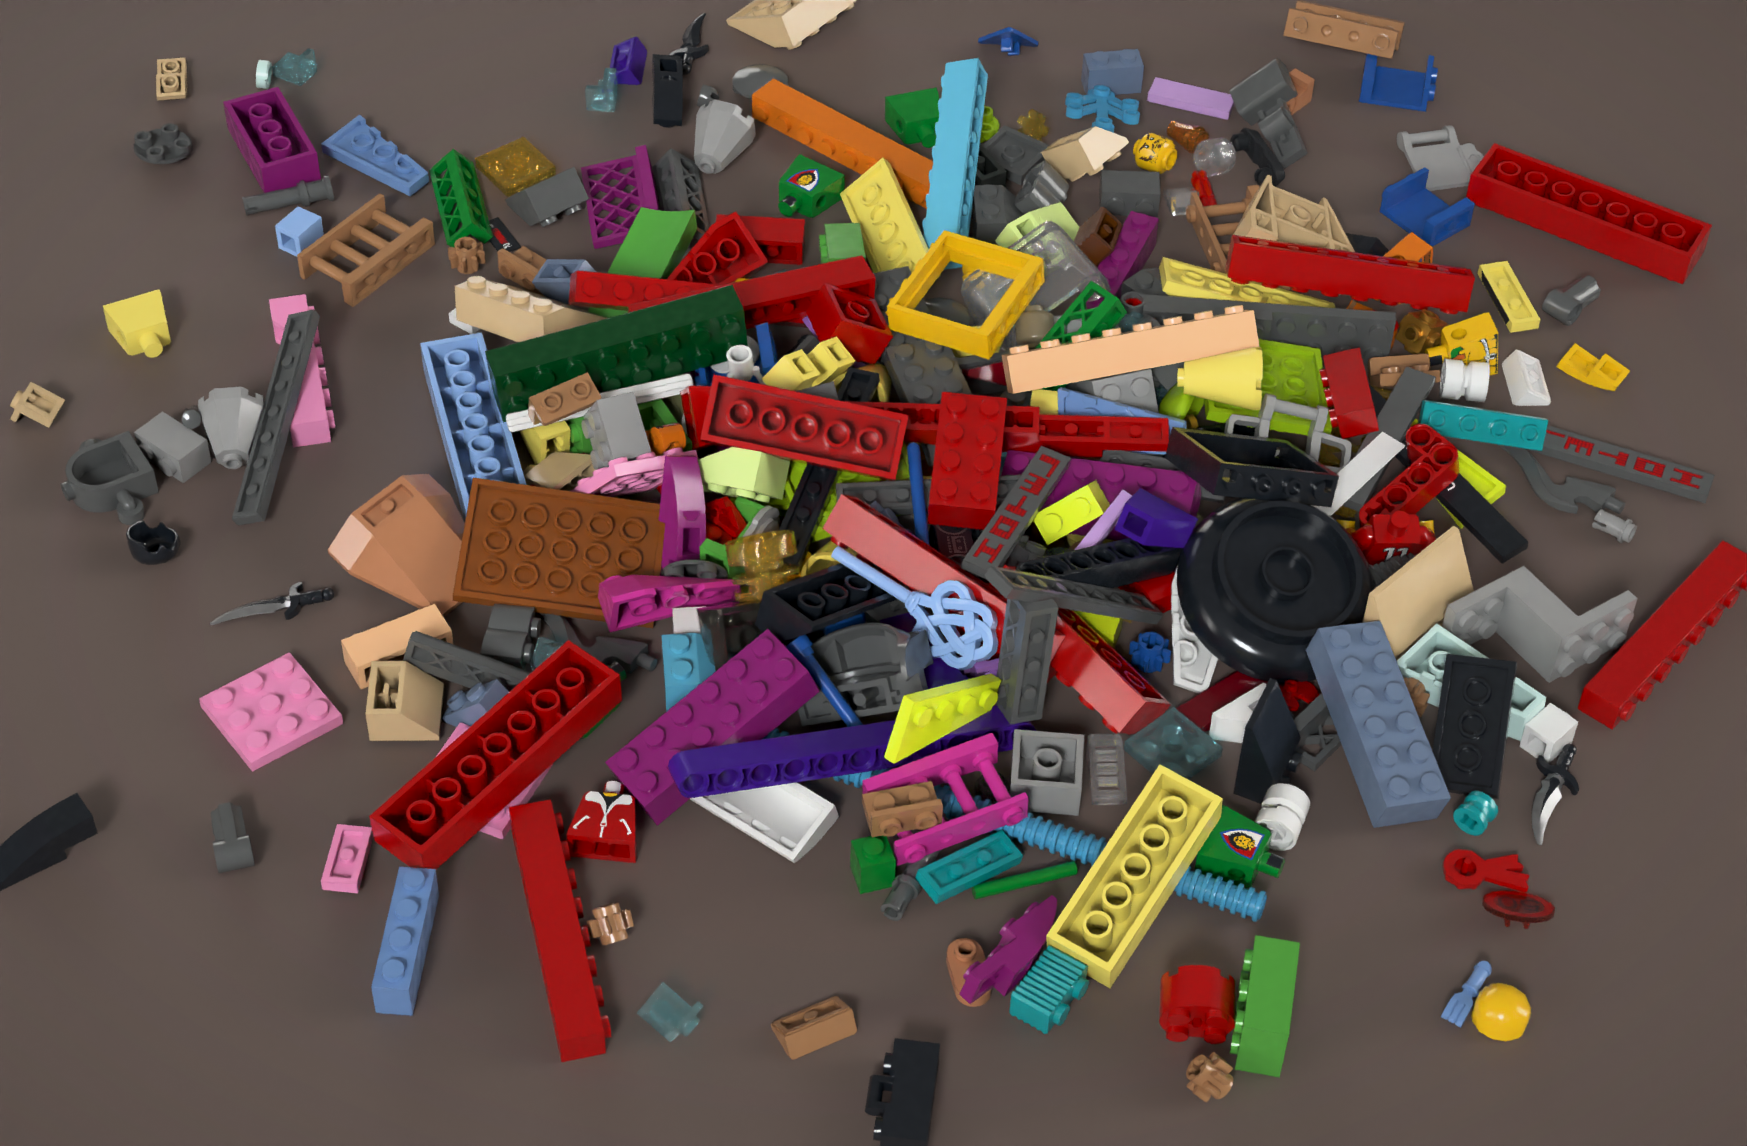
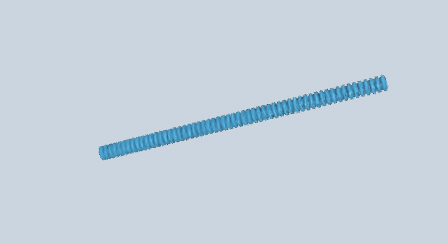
M775 728L763 739L789 736V733L787 731L779 733V729ZM890 768L835 776L833 779L837 782L842 779L846 785L854 783V787L859 789L862 786V780L889 771ZM940 784L934 786L937 799H941L943 814H945L947 819L965 815L949 785H944V787H941ZM979 795L973 798L978 809L992 805L991 799L987 798L985 801H982ZM1028 812V817L1015 825H1005L989 831V833H993L994 831L1003 830L1010 840L1018 838V842L1021 844L1027 841L1030 847L1038 845L1039 850L1044 851L1047 848L1051 854L1059 852L1060 857L1065 858L1068 855L1072 861L1080 859L1081 864L1086 865L1089 862L1091 866H1093L1108 843L1104 837L1096 839L1095 834L1085 835L1084 830L1075 832V828L1072 826L1066 829L1063 823L1054 825V821L1051 819L1045 822L1042 816L1033 818V814ZM1191 866L1188 867L1174 889L1179 897L1184 894L1187 895L1188 900L1192 901L1193 898H1196L1200 904H1203L1204 901L1208 902V906L1211 908L1217 905L1220 911L1229 909L1232 915H1235L1236 912L1241 913V918L1244 919L1250 916L1253 922L1260 920L1267 900L1266 891L1261 890L1258 893L1255 892L1254 887L1246 889L1242 883L1237 886L1234 885L1233 880L1229 879L1228 882H1225L1221 876L1213 878L1212 873L1208 872L1204 875L1200 869L1192 871Z

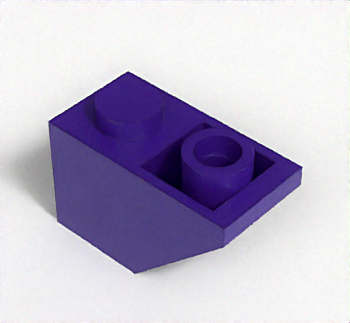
M1140 488L1125 503L1114 530L1142 545L1184 548L1194 531L1198 518Z

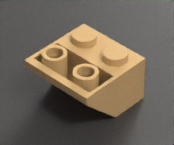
M1095 126L1059 138L1041 153L1044 159L1065 180L1069 179L1070 182H1073L1086 173L1091 176L1104 168L1103 163L1119 157L1122 154L1120 150L1129 141L1126 137Z
M371 661L365 713L369 740H439L444 683L407 661Z

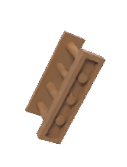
M1297 0L1295 9L1289 8L1283 36L1392 59L1394 50H1399L1405 22Z
M1259 185L1247 186L1246 197L1242 199V202L1203 206L1197 192L1191 193L1190 205L1186 206V219L1194 227L1210 264V270L1226 274L1227 260L1225 256L1228 255L1230 243L1219 244L1216 236L1234 234L1239 222L1211 225L1208 218L1244 214Z
M378 194L297 254L300 277L305 280L319 270L342 283L344 302L354 307L435 245L433 222L423 217L413 226L402 223L386 214L384 195ZM381 224L400 235L389 242L372 233L371 230ZM360 239L380 251L372 257H367L349 246ZM337 255H341L359 265V267L347 273L329 263V261Z

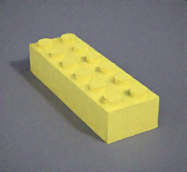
M1159 765L1046 935L1047 947L1051 945L1088 965L1087 976L1111 988L1221 818L1223 798L1172 770Z

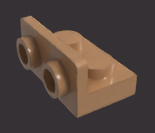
M524 246L513 254L503 248L497 252L499 273L524 287L525 290L544 296L533 285L532 281L546 262V259Z
M1428 354L1373 357L1368 359L1369 380L1373 388L1395 387L1406 367L1435 376V383L1441 382L1440 370H1430Z
M587 372L529 397L528 416L533 425L542 423L543 426H547L591 407L596 400L601 399V395Z
M932 781L862 794V804L871 837L882 835L889 837L903 831L914 829L926 830L935 825L942 824L943 804L941 799H937Z

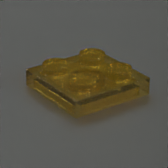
M521 137L475 158L476 168L506 197L556 175L555 165L525 137Z

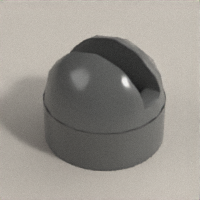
M703 84L697 102L699 107L704 104L708 106L710 101L719 99L717 90Z

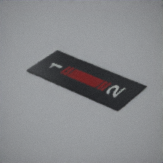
M499 217L489 220L493 235L489 241L497 252L502 248L509 252L521 248Z

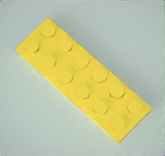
M881 158L842 191L840 196L852 223H860L864 251L873 273L909 266L912 273L917 262L923 259L929 248L891 164L886 159Z
M1162 257L1159 266L1162 290L1169 296L1336 308L1333 302L1281 288H1267L1262 286L1261 283L1249 281V284H1238L1231 281V278H1227L1225 273Z

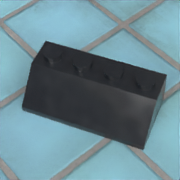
M840 563L765 590L755 626L763 632L769 629L780 642H784L897 600V598Z

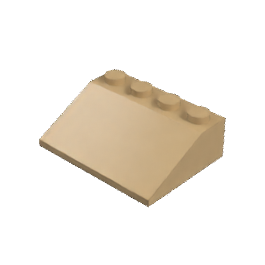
M754 0L726 21L728 25L774 48L787 47L790 50L799 47L802 44V40L806 37L817 34L822 25L835 21L837 19L836 15L840 12L853 8L854 2L857 0Z
M481 276L469 277L466 282L455 286L457 321L516 342L607 319L598 314L522 288L486 280Z
M1452 526L1369 593L1363 623L1381 621L1396 661L1435 624L1442 626L1448 604L1474 592L1459 529Z

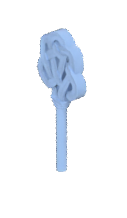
M839 546L833 550L831 555L833 559L905 603L907 611L917 620L912 632L926 630L927 637L933 645L930 646L933 659L942 658L947 665L959 670H966L972 668L976 662L990 659L997 652L998 638L996 627L998 619L996 612L988 605L977 602L972 589L960 581L948 580L939 584L930 597L926 593L911 592ZM957 593L960 599L948 598V596ZM923 606L931 608L934 615H930ZM948 610L963 611L964 615L949 614ZM955 626L964 627L965 634L961 636Z

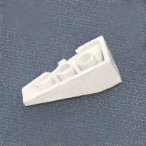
M1176 569L1171 584L1173 685L1200 694L1209 688L1218 658L1200 642L1184 616L1177 591Z

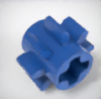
M1157 632L1139 633L1138 642H1130L1129 654L1132 655L1131 665H1136L1144 673L1161 672L1162 663H1170L1171 651L1168 649L1169 640L1163 639Z

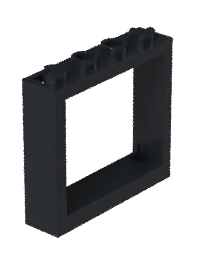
M1172 427L1165 456L1168 461L1210 493L1219 496L1266 501H1292L1305 505L1331 507L1339 475L1289 441L1282 439ZM1277 447H1281L1279 455L1275 456ZM1225 468L1232 469L1230 478L1223 477Z

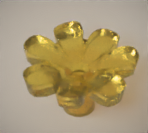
M1030 109L1028 111V118L1023 115L1019 116L1017 122L1023 127L1017 131L1041 141V137H1045L1049 130L1047 126L1043 125L1046 119L1045 115Z

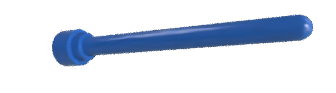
M912 442L907 446L915 536L930 546L920 446Z
M806 634L799 636L788 644L786 648L809 671L815 683L847 727L863 725L812 655L814 653V650L811 648L813 643Z

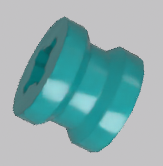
M1472 791L1466 796L1464 804L1458 806L1454 811V821L1467 834L1481 835L1487 829L1488 822L1493 821L1498 815V806L1489 795L1480 791Z

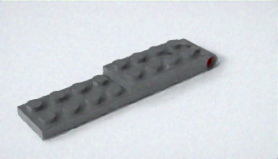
M909 266L873 273L876 277L875 300L888 327V316L885 312L887 311L889 299L893 298L899 291L903 280L908 279L911 275ZM922 298L914 310L930 314ZM890 330L893 337L881 354V358L901 403L940 404L942 392L972 394L951 348ZM919 443L928 466H933L935 445Z
M1130 291L1123 294L1121 298V303L1127 313L1118 325L1121 328V333L1131 331L1133 329L1132 325L1137 324L1145 314L1155 318L1160 325H1164L1163 319L1182 316L1183 321L1193 320L1194 313L1213 311L1214 316L1225 314L1224 308L1243 305L1244 310H1254L1258 339L1319 348L1322 361H1324V355L1360 347L1363 363L1368 365L1369 358L1389 356L1396 324V312L1148 295Z

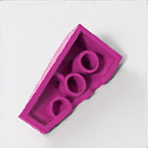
M616 575L599 583L598 599L609 632L611 633L673 617L672 608L702 606L708 608L738 599L740 583L738 579L649 575L622 577Z

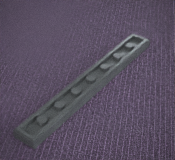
M315 310L288 315L265 397L264 411L256 430L232 520L238 526L265 521L320 315Z
M995 566L990 567L984 575L1006 599L1029 603L1053 599L1059 606L1058 608L1156 625L1163 617L1162 612L1143 594Z

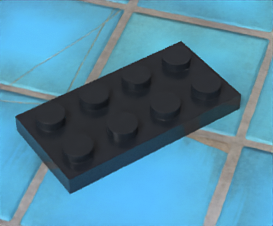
M1453 654L1446 655L1432 752L1449 793L1468 795L1472 791H1480L1491 798L1499 799L1517 662Z

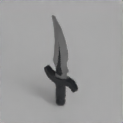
M297 582L290 587V596H277L271 600H260L237 607L210 622V625L244 616L274 613L286 608L288 609L284 612L285 618L290 620L298 615L302 606L323 602V599L326 601L332 600L334 598V591L331 588H325L322 592L319 589L300 593L303 590L302 582Z
M1570 743L1563 747V751H1561L1555 765L1547 763L1542 755H1539L1536 760L1539 771L1546 776L1541 781L1542 788L1536 793L1532 808V829L1536 842L1539 845L1543 843L1548 819L1562 798V785L1567 786L1574 796L1579 791L1577 780L1568 772L1569 766L1576 754V747Z

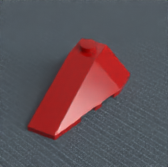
M735 211L712 224L667 279L725 285L734 283L738 278L753 276L768 260Z

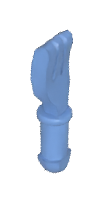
M1488 961L1476 963L1469 979L1462 985L1463 991L1453 995L1445 1007L1441 1018L1455 1023L1460 1028L1463 1026L1473 1007L1472 998L1478 996L1481 986L1491 974L1492 967Z

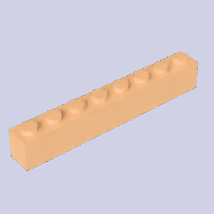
M1243 305L1224 308L1225 314L1213 316V311L1194 313L1193 320L1183 321L1182 316L1163 319L1164 325L1152 327L1151 322L1132 325L1133 331L1121 333L1120 327L1102 330L1101 337L1090 338V333L1071 336L1072 342L1060 344L1059 339L1042 341L1040 342L1041 348L1029 350L1028 345L1010 347V353L1002 355L1008 393L1015 394L1259 347L1254 310H1244Z

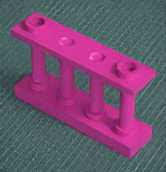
M993 733L862 780L863 794L932 781L933 786L948 783L965 814L947 822L942 815V824L915 834L911 830L899 832L897 834L899 840L894 841V857L897 866L907 862L915 863L928 854L1005 825H1015L1028 817V796L1026 792L1011 797L993 764L998 763V742ZM974 771H981L998 803L978 809L961 776Z

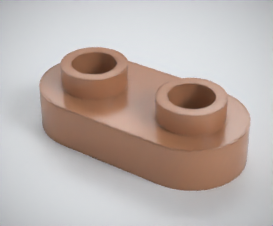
M960 938L954 940L947 948L946 963L956 998L962 1004L970 1007L981 1006L990 999L992 989L971 1004L959 994L966 981L963 978L966 970L974 962L979 961L982 963L986 958L978 942L969 938Z

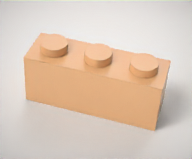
M435 604L341 640L344 662L360 689L369 687L371 661H403L412 632L418 631L453 644L452 630Z

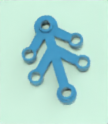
M1096 85L1094 89L1088 90L1087 95L1073 92L1066 94L1065 115L1069 118L1080 119L1082 116L1096 113V119L1092 123V127L1096 126L1114 133L1115 126L1112 124L1113 120L1108 118V114L1122 120L1125 124L1136 125L1139 123V101L1131 98L1120 100L1115 97V93L1110 91V88L1107 86Z

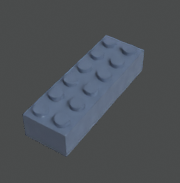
M1381 621L1318 628L1306 648V652L1373 828L1437 819L1451 797Z

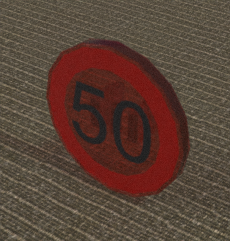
M1491 891L1485 894L1482 900V906L1485 910L1503 918L1506 927L1510 926V920L1522 922L1523 928L1528 929L1530 923L1549 921L1554 918L1555 907L1551 902L1542 897L1520 891Z

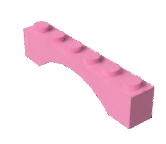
M306 294L269 299L276 343H281L288 315L315 310L314 306L307 305ZM318 326L290 426L293 448L331 442L329 429L335 428L333 410H326V407H332L329 388L322 389V386H328L325 367H318V365H324L321 346L315 347V345L320 344Z

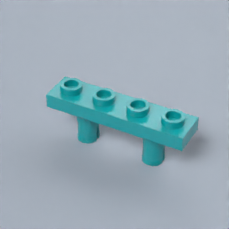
M1423 400L1418 424H1426L1440 435L1542 451L1548 420L1540 417Z

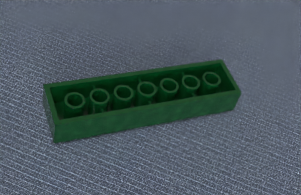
M733 285L488 350L485 351L494 398L504 423L508 413L528 409L529 397L587 372L598 392L602 393L726 362L727 351L735 345L748 346L744 309Z

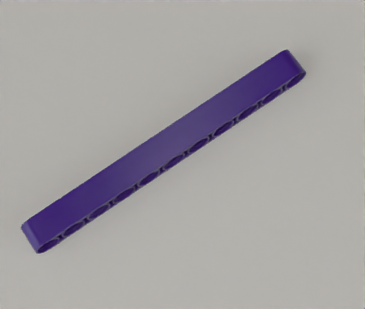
M993 706L991 711L895 764L884 758L896 721L893 720L678 752L669 760L668 770L682 796L696 798L900 767L989 733H993L998 742V752L1013 749L1014 729L1036 731L1031 721L1010 725L998 706Z

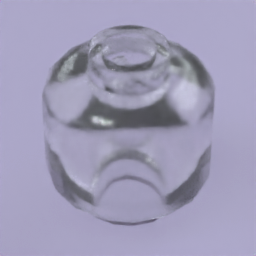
M1224 137L1206 139L1196 146L1193 161L1199 171H1205L1207 176L1226 174L1235 165L1236 151L1233 144Z

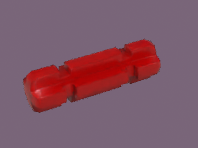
M1195 170L1192 173L1191 182L1202 205H1217L1207 173L1203 170L1199 172Z

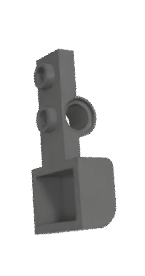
M1275 58L1229 90L1239 115L1251 126L1258 122L1262 134L1270 142L1277 160L1284 169L1308 154L1286 103L1297 96L1298 93L1286 65L1280 59Z

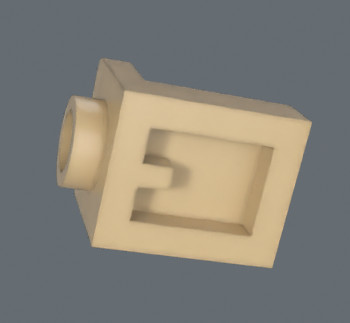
M30 382L24 392L18 390L10 404V407L14 408L10 420L17 422L21 414L49 428L61 410L65 399Z

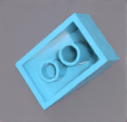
M699 633L661 635L666 712L746 646Z

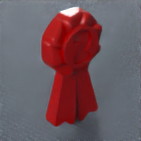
M1457 849L1450 852L1443 861L1442 868L1445 880L1455 885L1457 889L1474 890L1483 881L1524 893L1528 891L1527 882L1530 875L1522 873L1524 866L1518 862V854L1484 860L1471 850Z

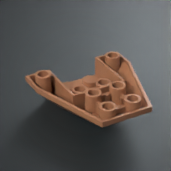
M429 474L400 476L352 512L328 548V554L350 575L419 609L435 604L444 617L462 603L453 601V590L465 523L451 495Z

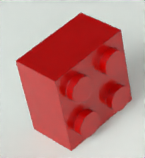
M826 283L823 284L806 311L819 341L823 342L837 336L856 362L864 361L875 365L893 337L875 299Z

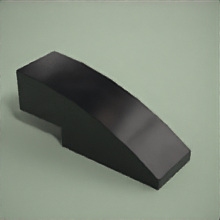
M78 793L56 803L37 815L0 845V891L67 859L65 849L98 834L93 816Z

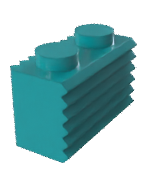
M1048 945L1047 949L1040 955L1039 960L1036 961L1035 965L1032 966L1031 970L1028 971L1024 979L1021 980L1020 984L1012 992L1009 1013L1012 1016H1016L1018 1020L1029 1023L1031 1027L1041 1030L1043 1034H1048L1054 1024L1061 1026L1069 1014V1004L1074 998L1080 1000L1086 993L1089 986V980L1086 979L1088 965Z

